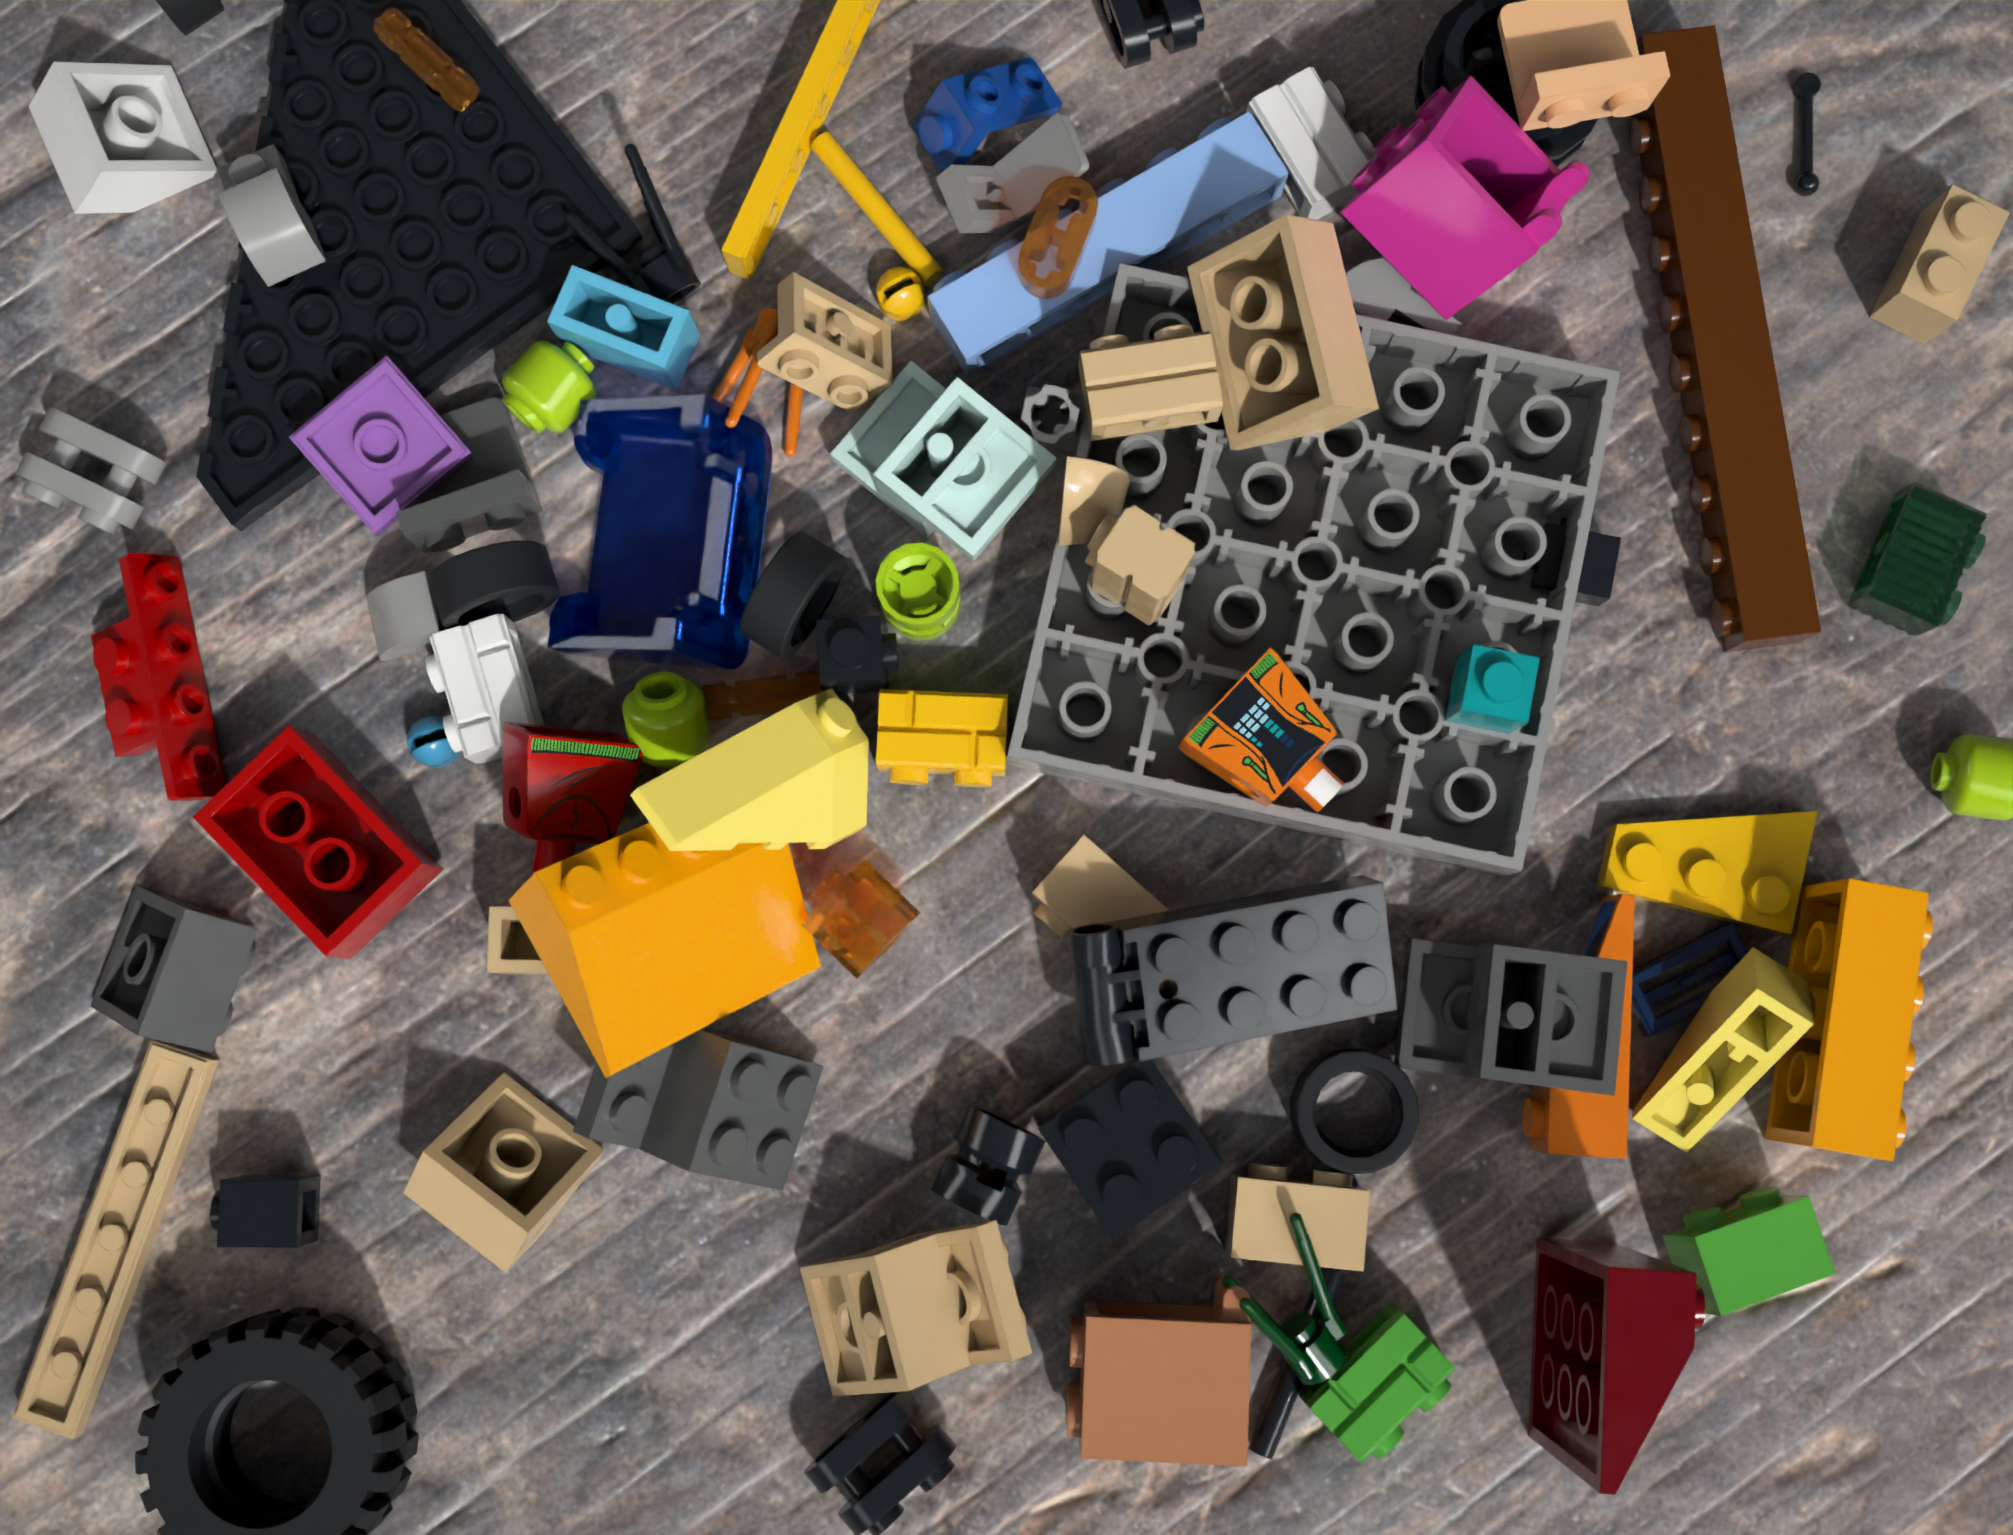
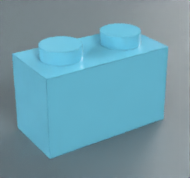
M574 265L570 268L547 320L562 346L568 341L584 355L676 391L700 337V333L689 310Z

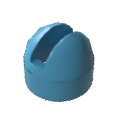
M422 717L412 724L407 734V747L411 756L419 763L428 767H445L454 762L460 752L455 753L452 750L447 738L419 747L420 738L444 730L443 717Z

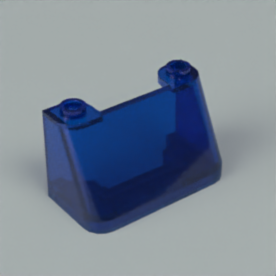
M706 394L580 400L577 427L574 432V445L584 464L591 470L603 475L588 593L567 592L560 596L555 603L549 618L550 630L547 648L571 655L704 669H737L743 664L748 655L750 639L740 633V621L747 601L758 582L772 469L770 437L760 423L741 414L735 427L730 428L726 426L725 418L730 407Z

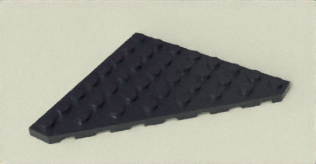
M284 0L287 7L282 34L276 33L268 78L272 85L267 116H261L255 152L274 144L284 158L299 201L312 220L326 261L268 287L250 261L240 241L238 243V247L242 250L237 283L231 282L223 326L227 339L222 366L216 367L207 414L212 419L206 453H200L196 477L231 525L240 531H243L321 474L292 442L289 436L384 357L388 356L425 398L553 305L558 298L572 265L594 274L608 265L566 223L564 219L566 213H575L619 256L643 239L638 228L461 0Z

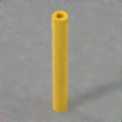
M824 132L816 137L810 146L812 151L910 269L921 278L925 286H929L939 279L944 272L943 268L829 132Z

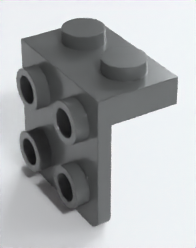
M490 397L440 415L475 456L415 506L398 511L396 515L404 537L424 553L455 548L464 543L466 538L489 530L497 531L514 527L522 523L526 517L543 511L508 409L499 398Z

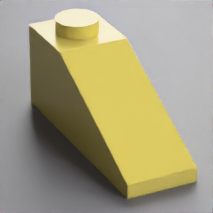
M1753 947L1711 991L1632 1111V1119L1687 1153L1814 1025L1808 981Z

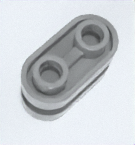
M50 407L39 430L57 440L46 460L26 452L15 473L17 476L27 480L22 492L57 509L60 508L64 498L80 505L83 508L77 518L110 534L115 535L120 525L133 530L144 507L126 497L136 478L156 486L167 463L120 438ZM81 452L112 466L102 486L71 472Z

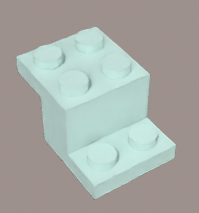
M913 361L906 365L893 380V384L886 388L830 453L833 462L923 536L928 538L936 530L973 562L1057 463V458L961 379L956 377L946 389Z

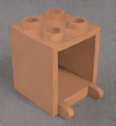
M1230 1274L1221 1275L1215 1281L1213 1305L1083 1299L1082 1316H1070L1069 1367L1080 1368L1079 1384L1067 1383L1065 1419L1067 1437L1078 1438L1081 1459L1247 1467L1252 1324L1248 1315L1240 1308L1239 1302L1243 1297L1250 1298V1295L1241 1286L1233 1285L1227 1289L1223 1286V1277Z

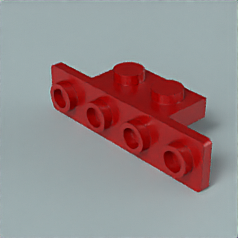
M129 552L119 558V564L130 617L91 635L94 650L93 662L99 675L106 710L105 721L111 734L115 757L139 756L157 748L166 794L169 800H211L227 783L181 562L174 555Z

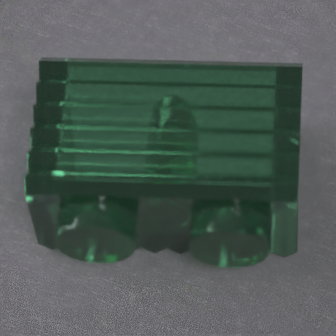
M1917 482L1895 493L1850 597L1848 607L1859 610L1862 614L1871 615L1873 619L1881 620L1886 625H1892L1897 630L1906 631L1908 635L1913 636L1921 635L1940 625H1946L1955 615L1962 600V592L1956 588L1958 580L1963 575V569H1969L1976 562L1984 548L1986 536L1979 532L1982 529L1981 524L1987 518L1986 513Z

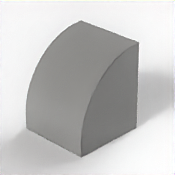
M426 571L386 582L374 588L366 596L379 658L382 662L431 650L433 648L429 637L434 633L447 630L443 627L428 580L429 574Z

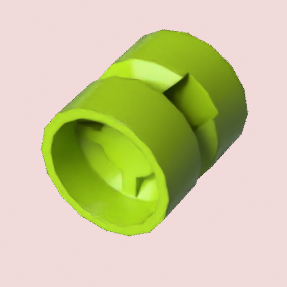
M923 542L909 543L891 551L880 564L876 576L877 597L889 626L899 635L915 641L933 640L946 633L957 621L961 609L958 571L951 558L941 549Z

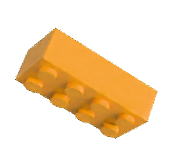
M1851 878L1801 886L1788 969L1809 983L1814 1025L1775 1063L1764 1139L1894 1162L1895 1149L1902 1144L1906 1133V1115L1904 1110L1901 1109L1904 1082L1910 1078L1915 1065V1048L1910 1042L1913 1015L1919 1011L1924 997V983L1922 978L1918 976L1921 952L1927 946L1933 929L1932 914L1927 910L1928 892Z

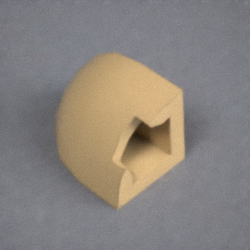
M1067 456L1058 546L1084 544L1091 540V537L1107 514H1111L1116 518L1120 515L1130 483L1127 472L1103 462Z

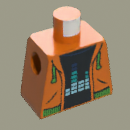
M1271 647L1184 737L1178 747L1185 755L1266 807L1289 786L1318 813L1345 784L1316 757L1337 735L1335 728Z

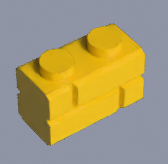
M880 689L876 767L879 772H890V782L895 784L925 785L928 784V774L954 775V785L991 787L992 776L1005 777L1008 694Z

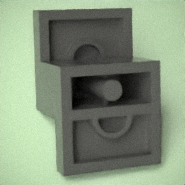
M1413 938L1407 939L1394 1063L1399 1068L1615 1096L1627 961L1498 944L1475 947Z
M705 1027L608 1078H605L596 1061L573 1132L588 1139L642 1150L688 1172L783 1191L823 1066L806 1059L765 1049Z

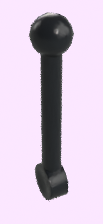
M1810 72L1800 75L1792 88L1793 94L1800 99V175L1795 179L1794 189L1799 195L1804 197L1814 194L1820 184L1818 176L1813 173V97L1820 90L1821 81L1817 75Z

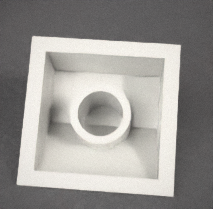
M53 62L28 106L75 214L136 212L213 178L217 172L216 165L171 65Z

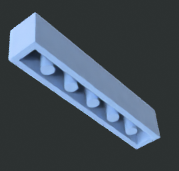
M1248 111L1233 121L1229 117L1216 120L1200 133L1198 141L1181 151H1178L1175 147L1162 151L1149 161L1145 167L1146 171L1127 182L1124 178L1110 181L1094 194L1092 202L1075 212H1072L1070 208L1060 210L1046 219L1040 226V232L1021 243L1017 239L1002 243L987 256L986 263L967 274L964 270H958L942 278L934 286V293L927 296L929 315L966 377L974 375L1112 295L1119 263L1155 270L1280 198L1289 172L1251 112Z

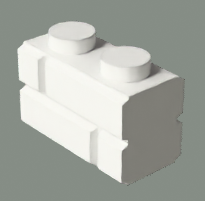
M1308 67L1286 79L1283 84H1277L1253 97L1248 103L1246 113L1248 111L1251 112L1288 170L1289 174L1284 191L1300 217L1318 220L1332 212L1336 207L1347 204L1356 191L1350 185V181L1376 155L1373 152L1374 147L1368 137L1363 132L1354 134L1343 117L1346 111L1345 103L1336 85L1330 80L1323 83L1315 69Z
M495 614L469 622L465 626L460 625L434 633L429 637L434 654L425 658L426 668L436 692L445 691L452 714L443 717V726L447 740L455 753L463 751L464 758L476 764L486 763L503 757L504 722L545 726L516 625L507 616Z

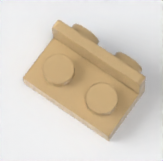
M792 272L777 285L778 335L757 352V365L848 412H856L893 384L891 325L795 272Z

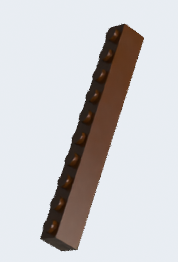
M1712 25L1641 34L1637 40L1639 55L1665 51L1670 78L1649 108L1633 115L1629 128V142L1633 155L1640 156L1643 177L1639 185L1640 207L1645 215L1650 214L1653 232L1649 244L1650 266L1654 273H1660L1663 296L1659 303V320L1662 330L1665 333H1670L1673 356L1669 362V380L1675 393L1680 392L1684 416L1681 417L1679 423V439L1683 451L1690 453L1694 474L1689 484V498L1693 511L1701 515L1704 533L1699 547L1700 563L1704 573L1711 575L1715 598L1710 604L1711 626L1714 634L1718 637L1721 636L1724 652L1796 644L1820 633L1821 627L1716 27Z

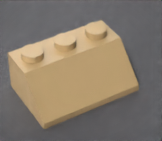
M1286 214L1187 267L1202 332L1210 331L1212 335L1216 370L1218 371L1223 398L1221 412L1231 450H1242L1326 432L1379 409L1333 223Z

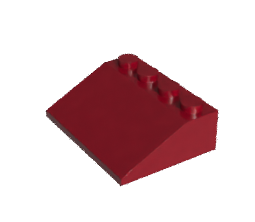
M1536 1237L1529 1437L1600 1494L1615 1495L1694 1350L1695 1329H1700L1705 1319L1704 1292L1702 1287L1696 1284L1697 1273L1615 1243Z

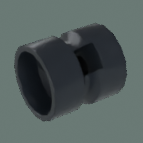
M970 1105L955 1137L961 1149L958 1154L946 1156L931 1190L963 1209L990 1221L997 1220L998 1224L1007 1226L1022 1194L1017 1184V1179L1019 1176L1031 1175L1046 1140L997 1115ZM981 1161L996 1167L988 1179L978 1175Z

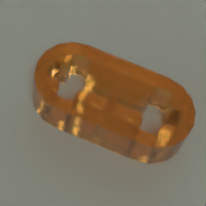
M1061 177L1047 186L1020 249L1018 258L1020 283L1028 293L1037 298H1055L1068 290L1074 280L1095 227L1098 210L1097 195L1092 186L1079 177ZM1069 198H1075L1080 201L1079 212L1082 214L1074 213L1071 216L1066 231L1058 229L1059 207L1057 205L1064 206ZM1050 244L1059 247L1056 268L1062 272L1050 271L1046 279L1036 276V264L1031 261L1042 262L1046 257Z

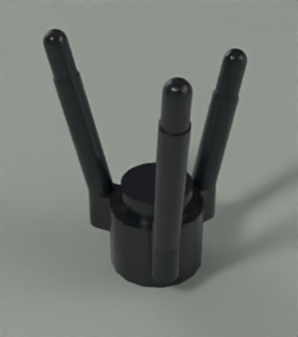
M627 144L625 153L643 195L644 206L649 215L650 222L660 242L659 245L651 248L638 259V263L642 268L640 273L637 274L575 213H566L564 219L628 283L630 288L675 304L693 293L701 285V282L676 240L637 147L634 144Z

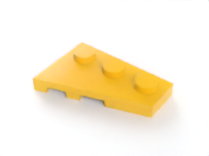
M1818 811L1629 823L1610 826L1596 888L1619 894H1633L1638 899L1781 936L1791 935Z

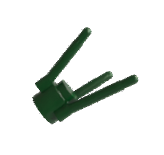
M1295 1212L1290 1215L1289 1221L1321 1317L1313 1318L1310 1313L1301 1312L1287 1319L1280 1327L1250 1293V1298L1243 1297L1240 1299L1239 1306L1280 1350V1353L1299 1380L1305 1385H1315L1333 1376L1344 1363L1346 1355L1337 1340L1347 1333V1328L1334 1310L1301 1214ZM1226 1275L1222 1279V1284L1226 1289L1233 1285L1241 1286L1231 1275Z

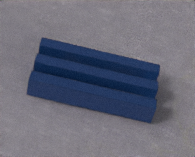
M1726 923L1633 969L1631 1013L1636 1014L1640 1022L1637 1026L1643 1037H1650L1697 1014L1715 987L1654 1016L1650 1008L1651 1005L1736 963L1738 964L1749 952L1734 923ZM1726 941L1730 951L1642 993L1638 984Z

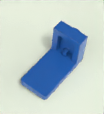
M1028 57L942 79L912 124V128L942 173L951 164L965 165L988 133L1054 115L1062 106V102L1036 61Z

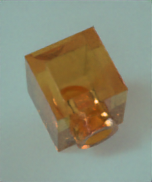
M864 860L846 876L836 869L815 889L810 897L817 903V906L806 918L802 926L858 979L896 943L920 912L868 861Z

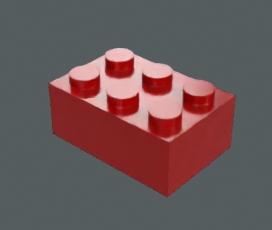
M290 725L193 816L203 829L326 957L351 959L443 870L437 861L315 735Z

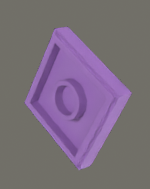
M388 356L384 357L289 436L292 442L371 532L377 536L398 520L396 512L415 506L475 456Z

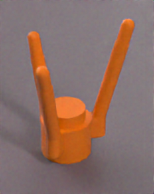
M761 309L754 329L747 330L740 350L705 407L707 415L712 416L716 414L746 365L751 361L725 418V424L730 428L737 425L762 370H765L757 365V352L778 335L777 309ZM791 382L784 453L788 457H793L796 454L803 388Z

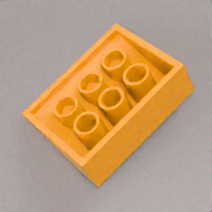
M647 823L534 872L508 900L605 1078L628 1068L821 967L789 844H786L781 850H765L762 843H738L732 850L669 851L652 825Z

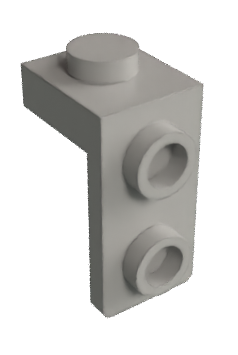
M1056 113L993 166L951 164L936 177V180L946 201L948 214L955 222L959 233H1009L1085 173L1089 168V162L1069 116Z

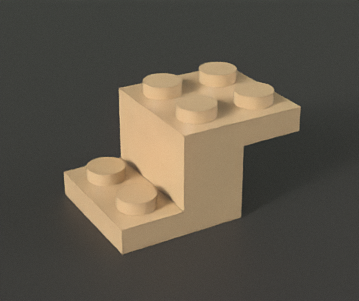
M997 1220L916 1233L856 1255L820 1260L800 1267L833 1397L910 1391L971 1365L1013 1362L1032 1354L1026 1331L1025 1315L1019 1305L1008 1264L1007 1248L1001 1238Z

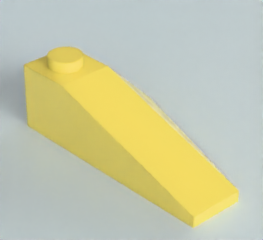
M831 688L784 708L639 786L630 796L669 851L732 850L738 843H762L765 850H781L788 843L806 842L808 849H826L859 832L867 825L869 739L857 724L851 708L840 700Z

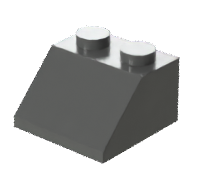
M136 885L91 1007L138 1036L212 1053L217 1037L225 1032L230 1023L233 1012L231 1000L240 976L250 968L256 950L254 939L258 929L234 917Z

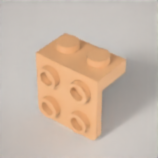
M1526 0L1506 4L1498 15L1497 24L1518 121L1523 131L1546 127L1563 128L1586 120L1609 116L1627 117L1649 108L1670 78L1665 51L1639 55L1627 0Z

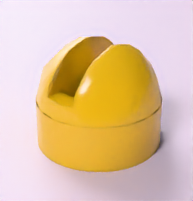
M900 266L890 268L877 282L875 290L877 304L880 311L887 318L894 321H907L916 317L923 309L925 304L924 284L913 270ZM906 281L912 283V285L900 289L888 299L884 294Z

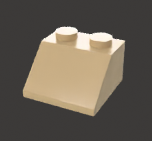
M504 1072L422 1151L403 1194L507 1273L545 1232L601 1158L605 1149L592 1139L573 1132L574 1126Z

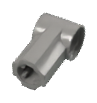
M1045 384L1043 388L1029 385L1021 411L1019 427L1043 447L1076 454L1085 417L1083 397L1071 395L1067 389Z

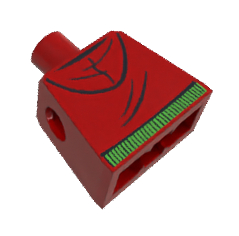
M504 722L503 820L505 826L521 836L536 840L532 871L536 872L573 856L576 843L601 844L615 838L643 755L638 745L629 742L628 738L618 733Z

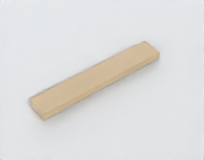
M151 1040L12 1419L71 1439L84 1434L217 1069L219 1059L171 1043Z

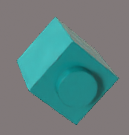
M1473 644L1456 658L1445 721L1510 734L1528 724L1540 658Z

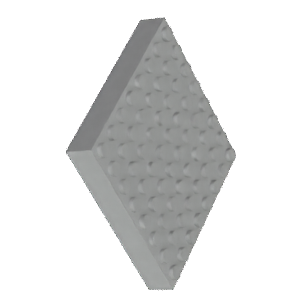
M1119 263L1103 337L1125 335L1128 337L1129 343L1153 340L1156 331L1173 325H1189L1192 327L1193 333L1202 332L1190 278ZM1356 314L1379 409L1329 431L1242 450H1231L1221 412L1217 422L1090 441L1085 414L1075 457L1114 465L1127 472L1130 478L1123 508L1117 519L1120 518L1125 508L1128 509L1135 505L1160 521L1159 529L1162 531L1170 527L1194 542V551L1196 553L1185 580L1157 623L1154 622L1148 626L1125 611V603L1123 601L1114 604L1091 589L1093 567L1085 563L1086 557L1090 552V549L1087 548L1090 540L1084 544L1058 546V531L1007 755V766L1503 877L1521 872L1523 870L1621 371ZM1561 518H1567L1566 527L1568 528L1565 534L1567 537L1557 587L1553 591L1531 587L1534 569L1530 568L1541 559L1547 545L1546 535L1542 526L1546 522L1560 525ZM1526 551V558L1523 560L1524 552ZM1473 644L1540 658L1528 724L1510 734L1445 721L1456 658ZM1270 647L1280 656L1337 732V735L1316 757L1345 784L1318 813L1289 786L1269 806L1261 805L1185 755L1178 748L1184 737Z

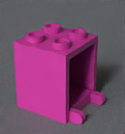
M1471 75L1451 93L1444 86L1440 87L1416 111L1415 116L1418 119L1407 129L1399 123L1373 149L1376 156L1365 164L1350 181V185L1356 191L1340 212L1445 320L1452 317L1534 256L1540 246L1553 238L1562 225L1560 212L1566 202L1583 189L1590 178L1589 168L1579 161L1571 162L1560 170Z

